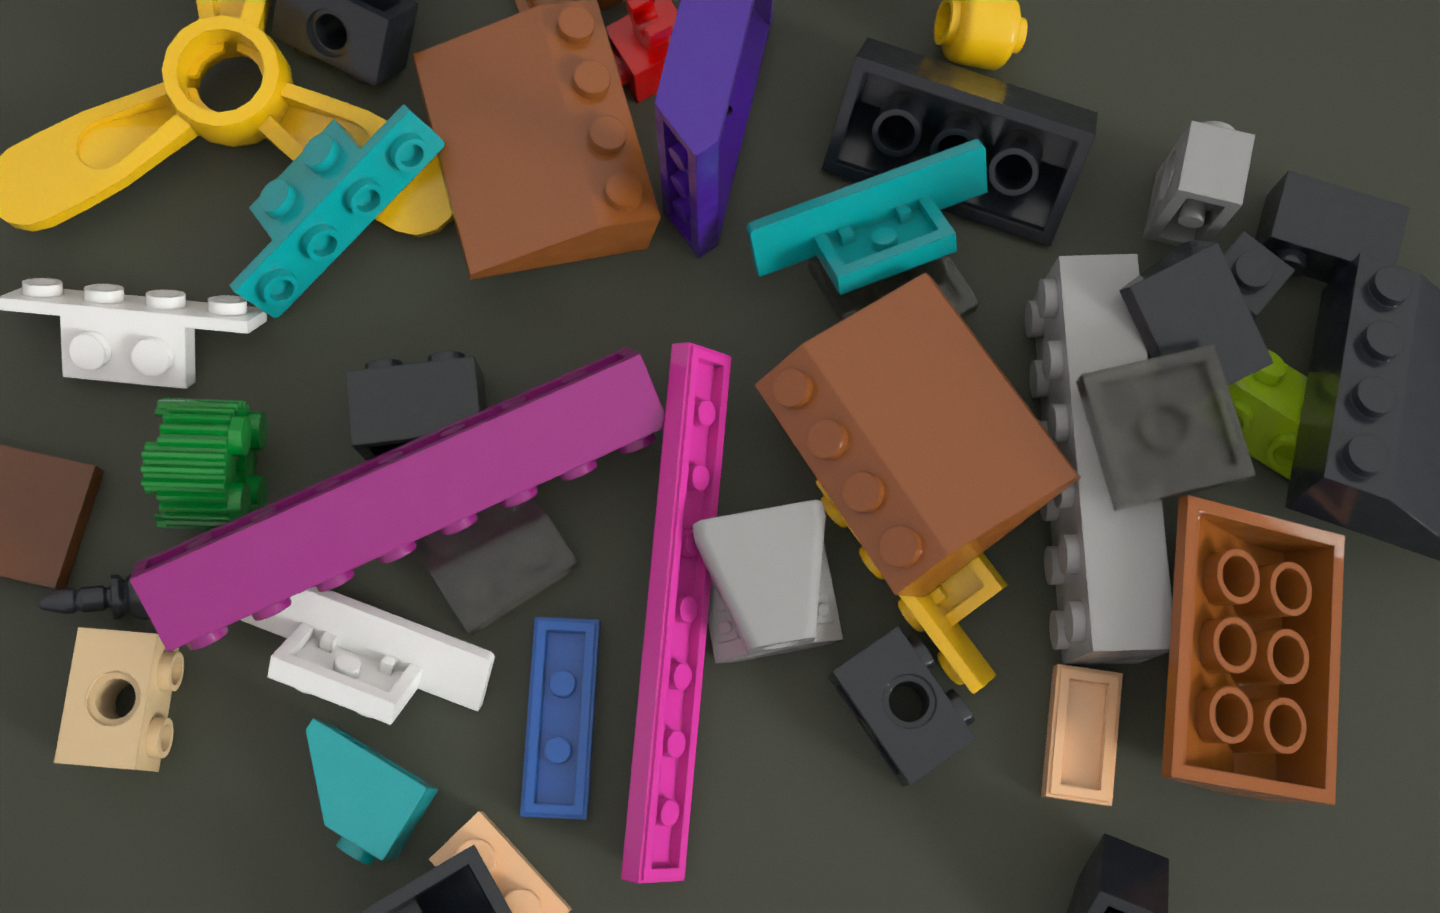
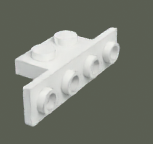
M32 278L23 280L22 288L0 296V310L60 316L63 377L187 389L196 383L195 329L248 334L267 322V313L258 307L247 306V300L242 297L230 295L213 296L208 298V302L187 301L186 294L177 290H152L146 292L145 297L124 295V287L120 285L92 284L85 286L84 291L63 289V282L58 279Z
M315 586L290 597L292 600L291 605L272 617L255 621L252 615L241 619L243 622L287 638L271 655L268 678L389 725L393 723L417 689L478 712L483 705L495 659L491 651L334 591L318 592Z

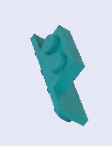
M405 104L390 117L363 147L348 130L333 119L320 134L308 141L303 152L277 179L264 187L258 199L249 207L272 241L229 285L233 292L273 318L280 317L443 149L444 141Z
M974 139L748 223L746 230L757 275L761 277L817 256L838 293L842 295L957 252L956 232L940 210L988 192L986 148L980 140Z

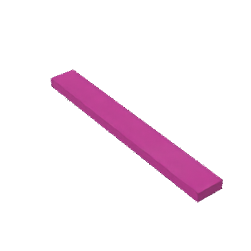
M690 342L672 344L621 872V880L638 884L684 881L711 590V577L695 545L692 526L700 520L717 517L731 356Z

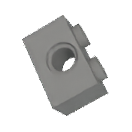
M1192 120L1156 172L1143 239L1173 246H1179L1191 240L1211 242L1243 204L1255 135L1236 131L1231 125L1220 121L1197 122Z

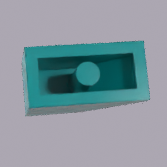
M313 718L306 728V735L324 825L341 835L336 846L352 858L370 866L375 858L381 861L396 860L439 789L330 722Z

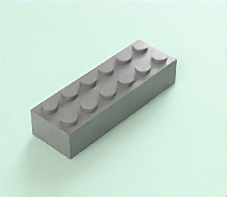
M1138 254L1058 256L1046 278L1040 279L1037 293L1032 300L1027 301L1025 306L1026 335L1028 338H1035L1037 360H1032L1030 364L1029 384L1032 397L1040 398L1042 421L1039 422L1081 476L1079 480L1040 509L1042 520L1050 521L1052 546H1047L1045 549L1044 570L1047 583L1049 585H1056L1058 610H1052L1050 613L1049 633L1053 649L1061 650L1062 665L1141 663L1168 653L1170 649L1172 596L1148 355L1145 344L1119 292L1121 288L1140 275Z

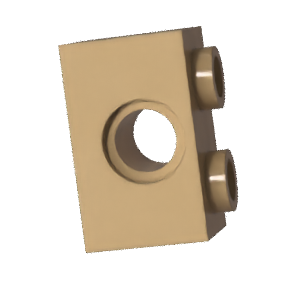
M78 627L54 763L159 772L161 758H165L168 755L173 741V722L168 718L172 691H176L179 688L184 673V657L179 652V648L167 652L159 635L156 633ZM131 684L136 694L135 704L132 710L121 718L116 710V699L120 691Z

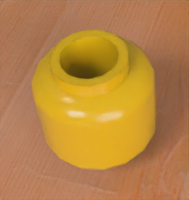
M943 0L938 8L934 22V41L937 45H941V50L946 60L959 65L992 71L1005 65L1013 53L1017 54L1021 51L1026 40L1028 25L1027 20L1021 17L1020 5L1017 0Z

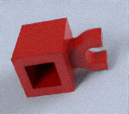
M626 0L629 15L605 27L622 86H627L637 103L656 94L658 91L677 15V9L671 0Z

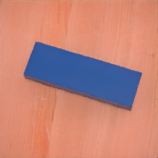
M551 617L534 618L520 807L521 817L585 820L589 818L601 630L600 620Z

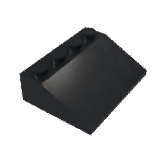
M1359 253L1322 291L1285 507L1440 561V289L1420 273Z

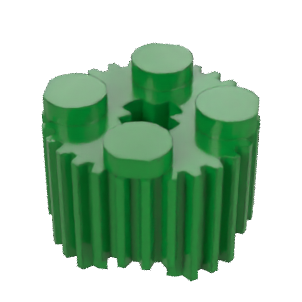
M162 398V400L157 401L155 416L163 418V424L159 426L160 437H157V442H146L144 450L141 451V457L143 458L141 486H144L145 493L157 494L156 499L160 500L159 511L162 513H155L154 515L156 528L211 530L266 505L265 476H257L256 469L258 463L256 452L257 450L265 449L268 438V423L264 412L250 411V406L247 405L246 401Z

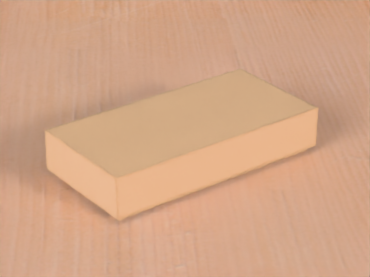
M1062 664L1053 666L1041 797L1112 806L1123 673Z

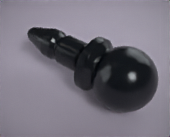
M112 574L109 587L103 585L85 586L79 590L64 588L41 597L37 603L38 607L42 610L61 614H75L77 611H82L83 613L98 612L111 608L114 620L121 619L126 613L137 619L150 620L129 580L131 574L125 579L118 574Z

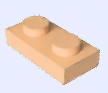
M478 811L429 858L436 867L470 846L475 845L512 913H569L572 910L567 902L483 811Z

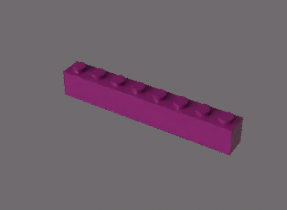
M625 347L138 561L129 580L167 652L186 644L190 650L200 649L226 635L228 632L227 626L250 615H252L255 621L272 617L289 607L292 603L290 597L314 586L318 592L336 588L350 580L355 575L353 569L376 558L379 559L380 563H389L400 559L412 552L417 547L415 541L438 530H440L441 535L459 532L474 524L478 520L476 513L497 503H500L503 508L516 506L534 497L538 493L536 486L559 475L564 481L578 478L597 467L595 459L617 449H619L621 454H627L650 445L656 440L654 432L664 428L665 413L641 354L629 347Z

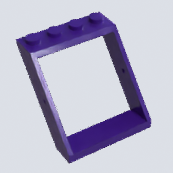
M680 0L654 106L663 213L698 259L718 246L773 20L774 0ZM728 110H730V111L732 112V113L729 114V115H727V111H728Z

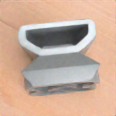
M810 500L703 519L693 524L692 530L695 545L711 577L708 625L715 663L739 662L821 647L844 640L824 544L826 514L822 501Z

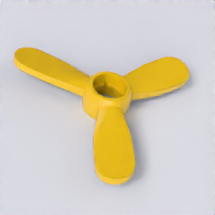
M196 0L199 19L180 30L167 47L162 66L163 83L82 111L8 148L0 156V218L16 229L32 232L55 227L128 187L198 136H201L208 142L234 148L257 144L267 139L294 161L303 152L308 141L320 134L333 119L348 130L362 147L387 120L363 108L293 84L290 65L273 39L265 34L272 0ZM240 56L252 59L259 66L263 79L261 87L251 101L230 111L216 112L209 109L202 102L199 88L201 80L210 68L224 59ZM436 155L375 218L376 221L399 234L419 238L438 233L453 221L454 218L438 156Z

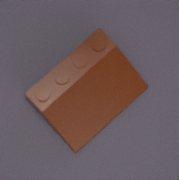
M579 0L535 6L413 54V64L430 128L445 143L437 156L469 280L648 249L661 217L597 0Z
M923 273L804 342L755 384L895 595L925 597L1081 478L932 277L927 273Z
M1190 495L1179 497L1162 777L1220 793L1272 802L1335 805L1345 535Z

